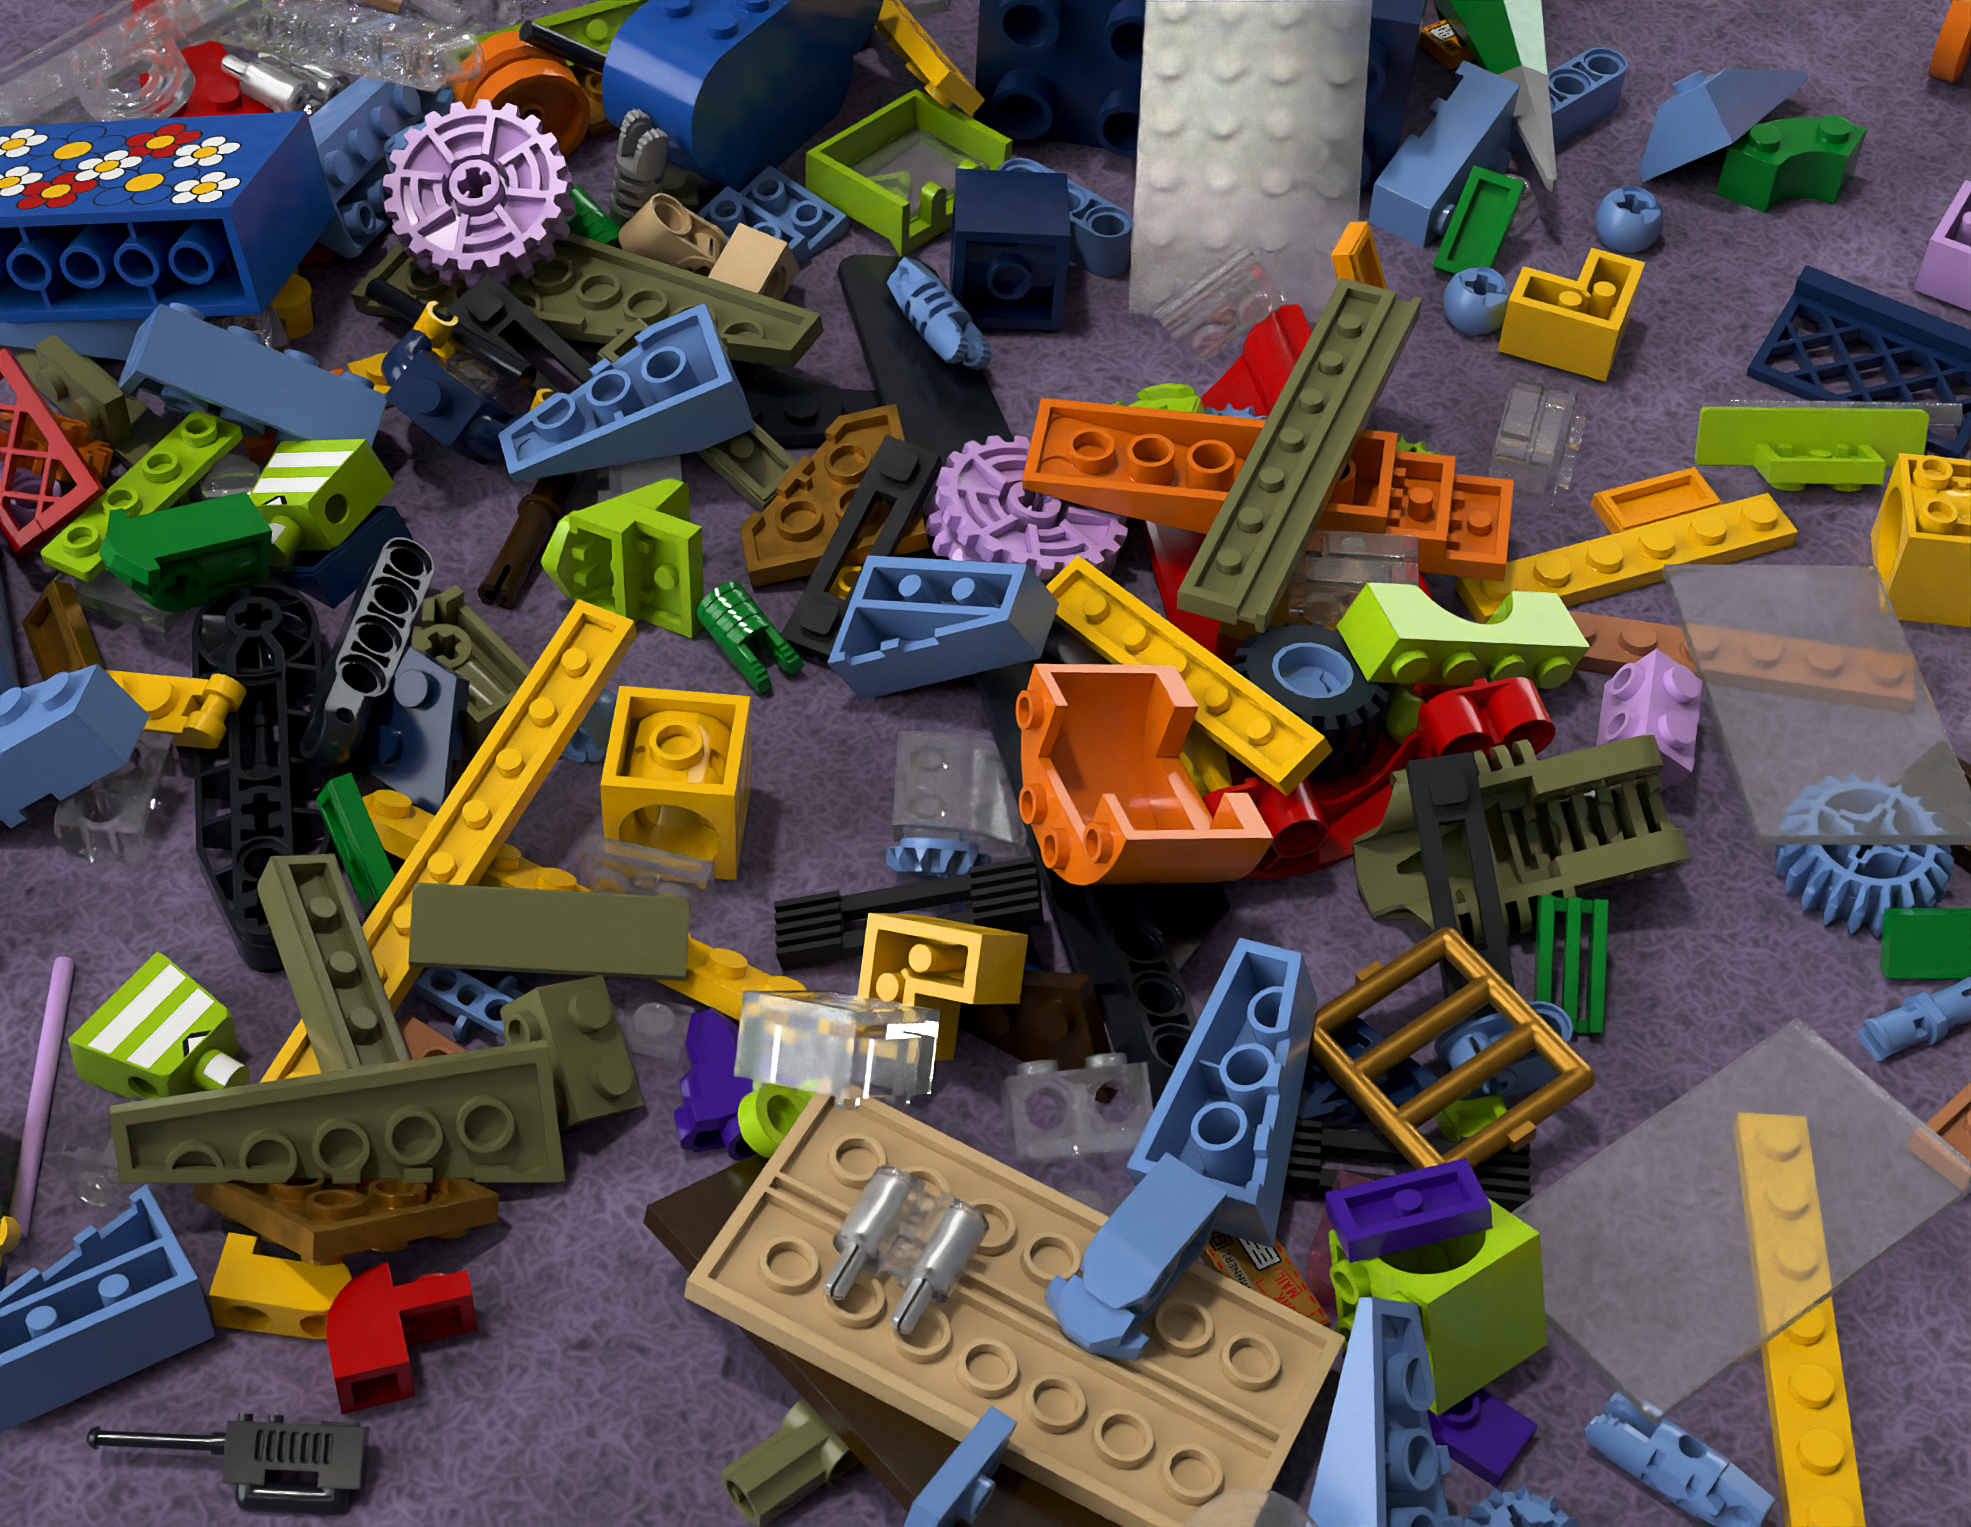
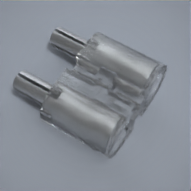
M264 48L259 52V58L253 59L249 63L233 55L225 56L221 62L223 72L240 80V89L244 95L274 110V113L307 111L309 118L313 112H317L351 85L350 80L346 76L295 51L278 54L268 48Z
M881 1165L874 1171L832 1240L840 1257L824 1281L822 1288L828 1296L834 1295V1299L843 1300L862 1269L881 1278L884 1271L897 1277V1287L905 1290V1293L889 1318V1323L896 1331L900 1328V1333L910 1334L929 1302L944 1304L948 1301L989 1231L990 1226L986 1217L969 1203L943 1190L939 1197H936L925 1191V1181L893 1166Z

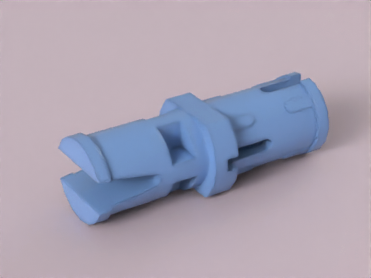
M1971 976L1930 995L1925 991L1912 994L1904 1000L1903 1007L1891 1010L1875 1018L1863 1020L1867 1027L1858 1029L1859 1041L1875 1061L1885 1060L1887 1056L1922 1041H1925L1927 1045H1933L1942 1041L1949 1030L1971 1021V995L1969 994V991H1971Z

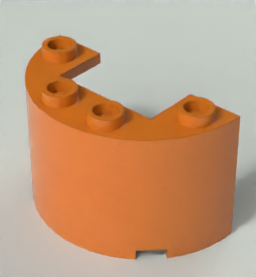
M1034 664L1027 690L1021 691L1016 701V720L1018 726L1022 729L1021 766L1023 787L1019 796L1020 815L1024 823L1031 824L1035 838L1041 849L1044 865L1049 869H1053L1061 878L1075 885H1128L1237 881L1245 877L1257 866L1273 840L1272 834L1248 793H1224L1214 818L1209 813L1179 759L1198 705L1175 665Z

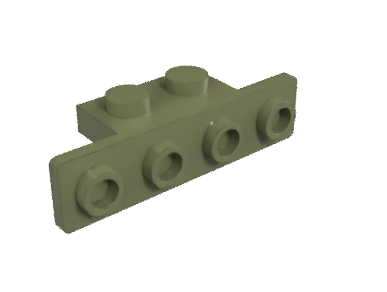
M55 334L35 344V349H29L16 356V359L35 387L69 417L87 424L88 433L99 436V441L109 443L110 449L114 450L113 455L129 469L173 430L140 400L136 398L135 401L126 398L124 393L117 388L118 382L88 356L78 355Z

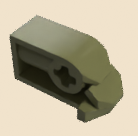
M454 585L441 594L423 600L422 627L414 626L411 646L425 651L470 681L467 711L461 720V732L464 736L463 744L476 755L532 669L464 602V592L457 585Z

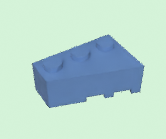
M867 555L827 664L859 698H874L1038 659L1043 652L1059 602L1027 564Z
M147 1184L128 1197L131 1207L98 1231L90 1225L73 1237L75 1249L46 1271L41 1273L33 1267L0 1292L1 1433L215 1337L199 1280Z

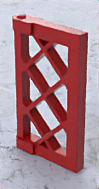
M4 347L0 350V380L5 377L16 393L17 401L16 405L0 403V412L14 414L8 447H0V455L6 456L0 483V529L8 539L16 555L23 557L32 553L50 539L53 533L105 494L106 490L12 351ZM27 415L32 417L49 442L47 452L21 449ZM19 457L46 461L39 495L12 491ZM62 462L77 486L63 497H53L58 463ZM10 500L37 503L35 519L22 528L9 509Z

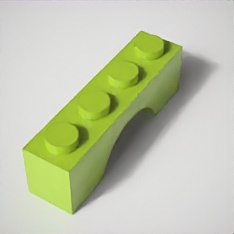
M1367 582L1336 625L1367 682L1472 686L1473 680L1483 678L1488 683L1513 677H1524L1529 680L1533 679L1536 688L1558 689L1560 685L1571 677L1575 666L1590 649L1588 642L1557 593L1510 591L1486 624H1479L1467 621L1446 611L1431 600L1417 585Z

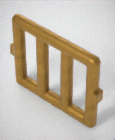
M1452 927L1439 929L1385 966H1382L1375 960L1357 972L1353 987L1315 1012L1308 1051L1416 1170L1464 1158L1467 1159L1473 1170L1506 1146L1515 1153L1536 1138V1126L1592 1088L1596 1080L1594 1070ZM1444 958L1470 982L1355 1060L1330 1036V1034ZM1488 1003L1514 1028L1398 1108L1373 1082ZM1533 1049L1559 1074L1554 1080L1443 1156L1417 1129Z

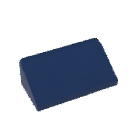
M376 506L339 547L333 550H305L282 569L278 577L303 593L335 609L358 589L362 579L389 539L403 537L413 540V537L395 506Z

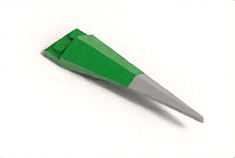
M1434 0L1438 10L1464 41L1481 68L1520 85L1513 123L1546 189L1553 192L1556 189L1557 172L1541 0Z

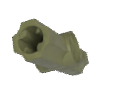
M801 1398L787 1413L779 1431L721 1470V1485L726 1490L731 1502L750 1524L764 1527L826 1483L831 1488H837L842 1484L838 1480L840 1476L859 1463L864 1467L866 1466L807 1401Z

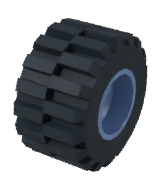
M1298 621L1285 622L1282 628L1270 625L1267 626L1264 633H1260V635L1251 634L1243 641L1242 648H1237L1234 655L1232 669L1326 737L1333 751L1307 776L1311 785H1313L1314 780H1321L1325 784L1339 782L1340 774L1352 777L1360 772L1361 765H1368L1373 757L1390 694L1391 683L1367 682L1338 629L1336 631L1324 628V624L1313 622L1311 626L1301 625Z

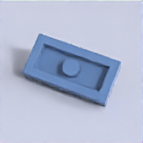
M991 1405L915 1499L904 1527H953L960 1517L971 1524L983 1510L995 1488L996 1482L992 1481L991 1478L999 1469L1017 1421Z

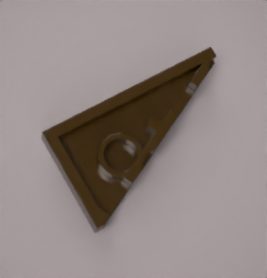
M1024 970L1019 1004H968L961 1002L958 1028L1099 1102L1108 1103L1120 1089L1091 975Z

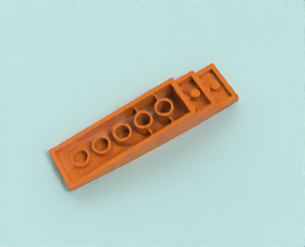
M1041 398L1022 478V489L1140 520L1208 534L1266 420ZM1364 430L1304 554L1404 570H1419L1420 572L1504 582L1514 480L1454 474L1456 456L1397 451L1398 433Z

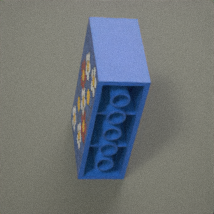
M307 111L0 127V323L145 319L160 304L169 307L171 303H180L193 307L205 316L263 314L336 216Z

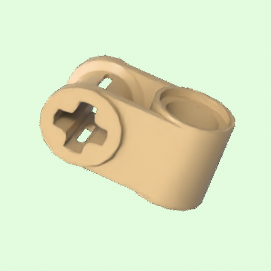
M663 193L653 195L618 233L619 242L623 250L687 271L691 267V272L708 277L727 245L725 233L718 226L705 221L685 208L674 197ZM710 240H712L711 251L709 250Z

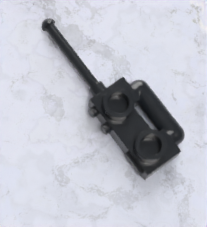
M238 1413V1421H227L226 1432H213L212 1435L101 1430L100 1426H97L88 1432L87 1443L96 1450L99 1449V1446L202 1450L210 1451L211 1455H224L222 1483L236 1484L235 1501L242 1510L338 1515L343 1513L349 1506L351 1489H365L369 1427H360L361 1423L321 1421V1425L284 1423V1415H269L268 1422H253L254 1414ZM271 1470L319 1472L318 1483L270 1481Z

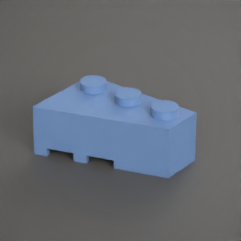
M1465 60L1455 72V78H1457L1456 88L1448 100L1437 97L1430 106L1429 114L1435 118L1422 136L1419 138L1410 134L1374 183L1368 222L1422 248L1437 234L1445 236L1473 165L1504 175L1511 160V152L1507 151L1520 85Z
M99 664L71 673L60 672L49 680L22 689L14 687L0 695V821L2 820L9 828H13L27 820L28 812L24 808L44 796L52 793L61 801L127 764L150 715Z

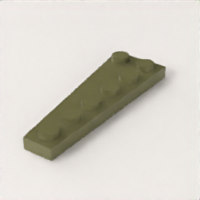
M546 1039L111 1105L109 1110L120 1184L226 1183L231 1180H243L248 1183H287L288 1179H332L333 1183H360V1179L403 1178L404 1183H433V1178H474L475 1183L566 1181L550 1054Z

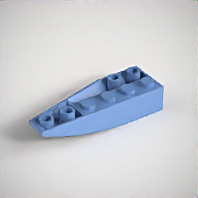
M445 25L434 28L392 55L309 117L336 214L316 242L347 259L357 257L392 221L386 214L384 201L392 197L383 187L384 175L390 174L384 156L385 142L397 132L423 123L425 120L424 116L427 113L435 111L441 117L447 115L450 105L454 100L437 51L444 45L454 43Z

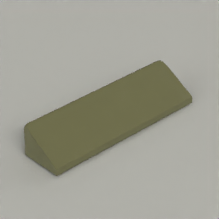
M335 855L271 856L258 882L257 891L321 1073L410 1060Z
M415 883L412 893L408 965L414 967L584 976L603 975V977L685 981L690 900L684 897Z

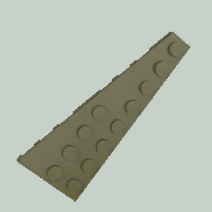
M569 233L566 240H555L552 246L556 252L555 257L550 262L541 259L537 260L533 264L534 275L524 279L520 274H514L510 276L509 286L505 287L560 338L608 344L638 318L650 326L706 303L730 360L794 368L824 332L821 314L573 233ZM399 242L351 292V296L358 311L367 314L402 318L367 297L366 287L368 283L374 278H380L426 305L431 301L439 302L435 310L449 318L446 310L464 295L469 288L466 280L461 279L453 287L442 284L439 278L440 271L438 270L429 275L425 274L417 265L418 258L415 256L408 257ZM515 328L511 331L525 333L521 328L518 331Z

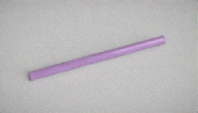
M58 957L54 960L9 1209L8 1216L13 1217L21 1227L20 1241H27L75 962L69 957Z

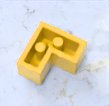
M1591 248L1578 281L1523 266L1508 300L1497 351L1606 382L1634 310L1645 262Z
M868 913L850 1050L904 1062L954 1060L961 1002L968 1004H1019L1028 935L919 914Z

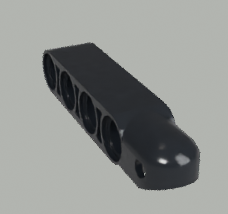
M395 537L389 539L383 546L373 565L369 568L358 586L310 700L309 710L311 717L299 743V748L304 758L325 769H338L346 765L355 756L363 741L374 710L387 691L435 569V563L431 554L416 541Z

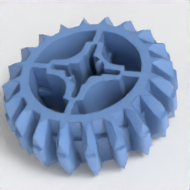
M1851 776L1841 787L1825 780L1817 791L1806 789L1804 794L1798 798L1797 803H1792L1790 810H1787L1784 814L1774 844L1776 847L1774 854L1778 856L1776 860V875L1786 877L1787 895L1803 894L1801 899L1802 912L1814 910L1817 907L1825 910V926L1834 921L1836 917L1848 920L1847 926L1850 935L1860 928L1861 923H1868L1869 929L1878 938L1883 932L1884 908H1936L1937 904L1942 902L1953 873L1952 864L1954 858L1950 855L1952 838L1941 833V818L1924 816V801L1913 803L1905 801L1902 797V788L1893 793L1880 790L1876 779L1868 787H1860Z

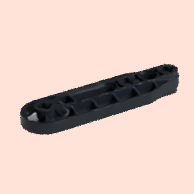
M253 582L231 587L209 599L196 614L191 633L192 678L209 680L213 674H222L235 679L246 689V695L239 709L235 712H229L224 721L227 731L219 747L216 749L194 747L196 852L202 876L239 956L254 970L274 973L285 970L270 926L264 927L263 920H267L257 891L261 875L271 856L298 855V845L324 837L319 854H334V842L321 811L318 809L296 807L295 797L296 795L321 787L323 790L330 780L329 769H325L308 759L294 758L293 747L299 746L311 717V712L292 710L291 700L313 694L324 669L319 620L314 605L299 591L280 584ZM287 612L298 616L306 625L296 632L287 631L284 627L282 613ZM296 639L305 643L298 653L288 658L287 642ZM278 717L280 762L279 766L272 767L269 741L271 725L269 718ZM243 720H251L254 751L252 769H245ZM204 749L229 752V763L205 770ZM205 798L230 801L231 813L206 820ZM269 831L270 836H261V833ZM207 848L232 850V864L213 871L207 859ZM227 900L233 901L234 909L230 908Z

